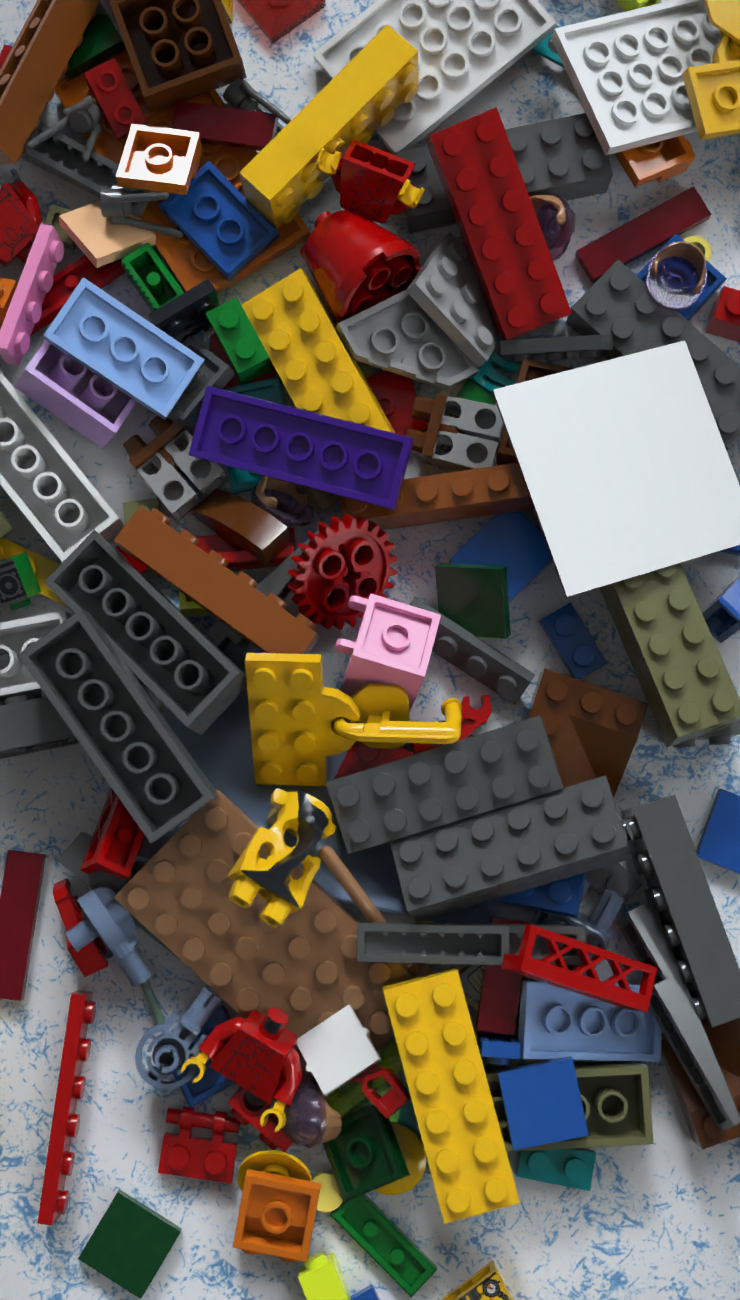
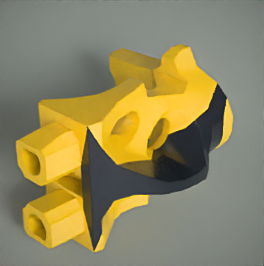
M276 788L271 795L270 804L274 807L270 810L266 821L273 825L269 829L259 827L227 876L234 881L228 899L240 907L247 908L251 905L255 896L260 897L266 901V904L259 917L272 927L281 925L289 914L302 908L311 881L320 868L321 863L320 858L317 856L312 857L309 853L320 839L329 837L337 828L333 824L330 809L319 799L303 792H286L279 788ZM285 831L297 838L296 846L290 848L285 845ZM263 844H266V860L260 858L258 853ZM301 863L304 869L302 876L299 879H293L291 871Z

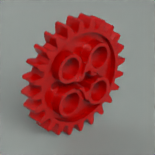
M345 514L343 520L331 516L330 527L319 522V533L315 535L308 531L307 536L310 542L308 544H297L303 552L301 556H291V560L298 565L297 568L291 569L287 573L296 579L288 585V588L296 593L291 600L299 606L298 611L316 625L321 624L326 629H330L333 625L337 629L342 630L345 622L351 627H355L356 617L362 619L364 614L348 606L351 596L369 599L371 593L387 598L383 593L384 589L394 588V585L388 581V577L398 573L397 570L390 567V564L396 562L398 557L390 553L395 545L387 540L389 534L381 530L380 526L371 520L368 521L360 515L354 518L349 514Z

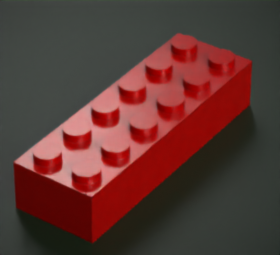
M497 107L430 134L425 140L500 340L512 339L572 314Z

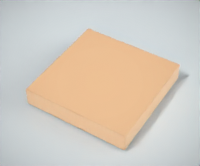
M100 201L59 215V225L96 268L124 258L146 243H150L151 246L156 245V235L152 231L126 224H113L112 217H103ZM132 213L125 214V216L141 220L140 217Z

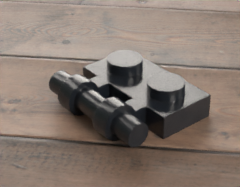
M207 279L148 314L150 322L181 344L189 335L192 337L200 331L206 333L211 330L206 312L220 306L216 289L210 280Z

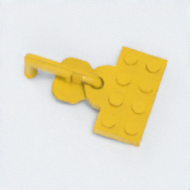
M704 0L709 21L720 30L722 39L715 46L712 55L713 64L688 67L682 74L700 140L740 134V0Z
M247 653L245 669L255 784L327 786V756L339 755L347 751L356 741L362 742L370 748L394 749L403 746L405 743L452 744L460 738L462 704L456 698H449L441 705V713L445 716V722L409 721V696L398 685L369 683L364 685L352 697L338 689L324 687L322 654Z

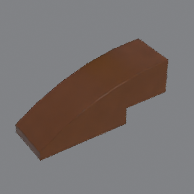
M215 489L191 510L193 516L238 551L246 550L265 566L290 544L289 531L285 524L255 504L232 493Z

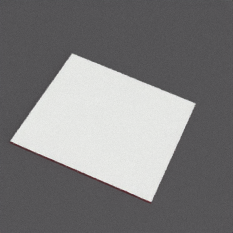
M685 340L492 390L566 598L740 545V485Z

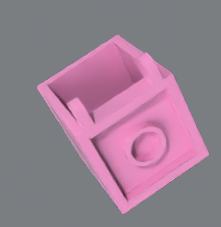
M371 593L369 599L351 596L348 606L364 614L355 642L342 638L336 641L335 649L338 652L351 655L340 691L352 697L364 685L369 683L395 684L407 692L410 713L426 675L441 615Z

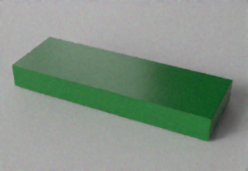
M366 1194L342 1202L336 1210L331 1212V1217L410 1297L437 1270V1266Z

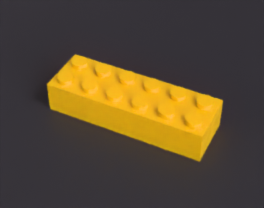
M387 24L239 172L246 199L276 229L284 222L289 223L297 215L299 207L308 198L313 199L321 191L323 182L330 176V174H325L315 167L321 148H325V151L330 154H335L336 151L341 152L342 159L353 139L367 144L371 134L379 126L384 127L393 118L395 110L403 102L408 103L413 99L419 89L418 50Z
M301 268L241 304L297 409L395 433L356 360L352 359L335 329L337 325L314 283Z
M456 967L383 986L388 1012L444 1224L520 1203L458 970Z

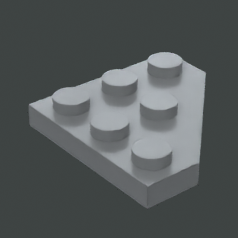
M449 232L439 241L406 291L478 368L488 361L498 341L485 297L466 247Z
M406 290L338 323L335 327L352 359L443 390H447L469 379L479 371L473 362Z

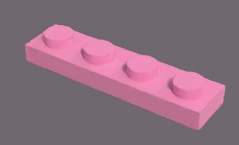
M40 224L0 329V355L8 364L19 366L23 354H26L29 350L33 327L40 320L42 303L46 293L52 288L53 274L57 263L63 258L64 243L54 226Z

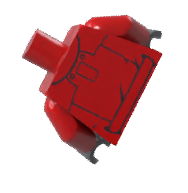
M16 169L10 170L14 178L13 180L6 182L0 177L2 185L0 188V265L7 267L16 258L25 265L33 245L32 242L35 240L39 226L42 223L37 197L21 181Z

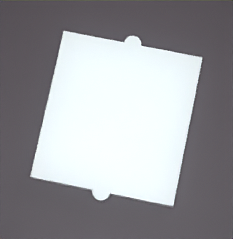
M347 1005L299 1037L297 1041V1046L307 1063L306 1070L312 1072L325 1096L381 1060L368 1037L369 1029L363 1028L351 1005Z

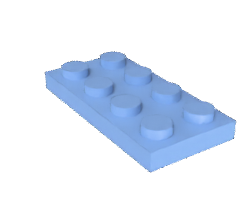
M84 277L43 335L44 340L164 420H166L205 360Z
M538 980L521 981L518 1041L521 1043L520 1058L560 1059L571 1056L573 1060L661 1061L662 1029L650 1008H648V1013L626 1010ZM629 984L631 991L639 993L640 984Z

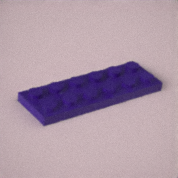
M207 386L189 456L395 510L414 439Z

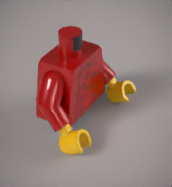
M355 139L351 142L342 159L341 152L336 151L335 154H330L325 151V148L320 149L315 167L325 174H330L336 191L340 193L341 207L352 210L372 222L376 221L383 224L387 222L390 214L400 215L410 207H417L425 192V188L419 189L415 185L410 184L409 178L416 163Z
M270 1008L266 1015L259 1011H252L246 1019L236 1016L218 1024L198 1048L200 1053L197 1057H191L185 1061L181 1068V1074L187 1068V1065L196 1064L200 1069V1074L195 1077L192 1083L198 1082L205 1073L206 1062L209 1059L212 1060L209 1067L268 1104H271L273 1099L276 1100L273 1108L263 1112L260 1124L262 1127L265 1126L269 1114L274 1113L279 1119V1123L274 1131L277 1132L286 1124L287 1119L284 1109L286 1106L291 1105L303 1077L300 1055L295 1050L298 1038L296 1034L285 1028L289 1017L282 1009Z

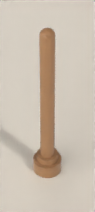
M330 846L322 847L319 851L320 858L369 923H388ZM404 963L417 977L432 973L427 963Z

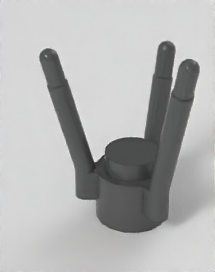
M244 79L233 81L223 93V98L227 102L223 107L249 111L256 110L257 112L269 113L268 111H270L286 124L291 121L290 117L254 90ZM278 122L276 131L279 133L284 127Z
M87 96L79 103L63 111L65 117L29 141L27 148H34L70 125L78 133L90 134L82 156V160L87 162L92 154L97 137L103 131L99 125L103 117L102 109L91 96Z
M112 185V188L101 189L100 203L102 216L112 217L113 224H126L179 238L184 236V233L180 230L125 216V214L132 213V202L167 200L169 198L167 192L131 194L132 191L142 189L119 187L118 185Z

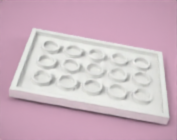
M377 0L315 51L313 58L332 80L387 24L418 50L419 89L411 101L408 103L403 102L395 110L393 118L384 127L379 126L374 131L391 153L395 155V152L412 148L545 39L556 28V21L537 0Z
M673 0L554 29L551 36L552 42L605 156L697 131L682 74L688 67L713 64L712 55L715 46L722 39L720 30L709 21L704 0Z

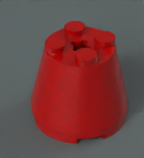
M349 209L340 210L333 214L329 211L320 214L314 222L315 229L299 252L338 323L406 290L422 268L419 264V255L421 253L410 242Z

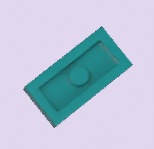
M583 1148L519 1151L515 1174L520 1178L590 1191L596 1152Z

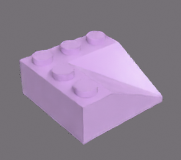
M46 340L14 385L16 389L102 449L117 433L137 402Z

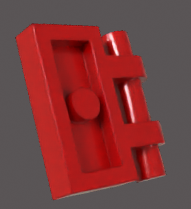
M183 1106L182 1110L168 1108L166 1123L178 1124L179 1134L165 1132L158 1173L231 1184L238 1143L224 1141L225 1132L239 1133L241 1122L235 1117L227 1116V1112L216 1111L215 1114L195 1112V1108ZM192 1127L212 1129V1139L191 1136Z

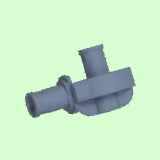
M98 887L92 889L77 899L88 917L70 930L65 931L66 937L74 949L79 952L81 948L101 936L110 949L105 954L106 961L117 962L133 987L144 983L151 976L152 972L147 968L135 949L138 939L133 933L135 923L131 914L113 898L116 893L111 888Z
M203 987L200 994L171 1032H168V1030L179 1016L174 1011L164 1023L153 1026L142 1036L136 1048L135 1063L140 1076L146 1083L158 1089L170 1090L181 1087L193 1077L198 1066L196 1064H189L190 1070L183 1077L175 1081H161V1078H173L171 1071L177 1069L184 1058L186 1061L191 1053L194 1054V1057H197L200 1053L198 1048L208 1037L204 1033L201 1034L192 1048H189V1046L219 1004L223 1002L221 998L215 994L209 1003L204 1006L212 991ZM159 1031H163V1032H164L163 1034H161V1035H159V1036H154V1034H155L156 1032H159ZM150 1038L153 1041L150 1043L147 1052H151L154 1044L158 1042L152 1052L155 1066L151 1063V1056H146L148 1068L145 1069L142 1061V1050L145 1042ZM181 1068L177 1070L178 1075L181 1074Z

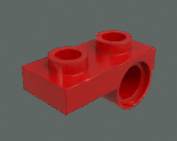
M115 58L84 73L88 87L94 99L100 105L117 141L128 136L131 124L148 126V122Z
M240 1086L228 1101V1104L233 1107L230 1110L232 1115L242 1124L247 1126L251 1123L261 1132L258 1135L259 1138L270 1149L276 1150L279 1148L281 1151L286 1152L294 1142L297 1134L286 1124L282 1129L274 1132L279 1123V1119L274 1113L269 1114L265 1126L262 1127L260 1124L261 1115L269 1109L271 1104L265 1102L261 1106L251 1105L246 1098L247 1090Z

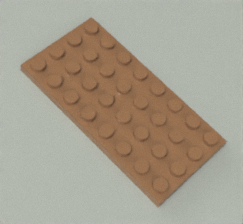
M217 789L216 792L219 796L194 813L113 898L243 1018L246 1019L252 1011H259L266 1015L270 1008H280L289 1017L285 1028L296 1034L297 1038H299L347 1005H351L363 1028L369 1029L368 1037L376 1051H378L394 1035L383 986L416 978L417 976L404 963L357 962V923L360 922L314 879L311 881L302 908L289 914L283 923L277 927L270 926L259 917L266 904V901L260 897L255 896L251 905L247 908L240 907L230 901L228 897L234 881L227 876L259 827ZM263 844L258 853L259 857L265 860L267 859L266 844ZM299 865L291 871L292 878L299 879L304 869ZM296 1044L295 1050L300 1055L302 1073L320 1088L312 1072L306 1070L307 1063ZM341 1087L337 1088L327 1096L331 1098Z

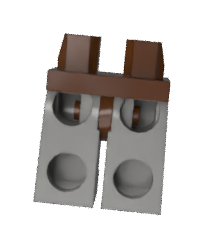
M440 393L436 394L435 399L416 397L412 418L429 422L427 433L408 429L406 436L414 439L411 453L421 456L422 463L434 464L459 471L493 466L503 427V421L497 405L457 397H447V395Z
M157 415L149 423L150 429L157 436L147 445L136 434L129 438L123 446L130 457L129 462L178 523L201 502L195 491L179 474L180 471L203 499L215 489H219L224 485L228 478L219 464L189 456L193 437L178 420L173 422L168 417L164 420Z

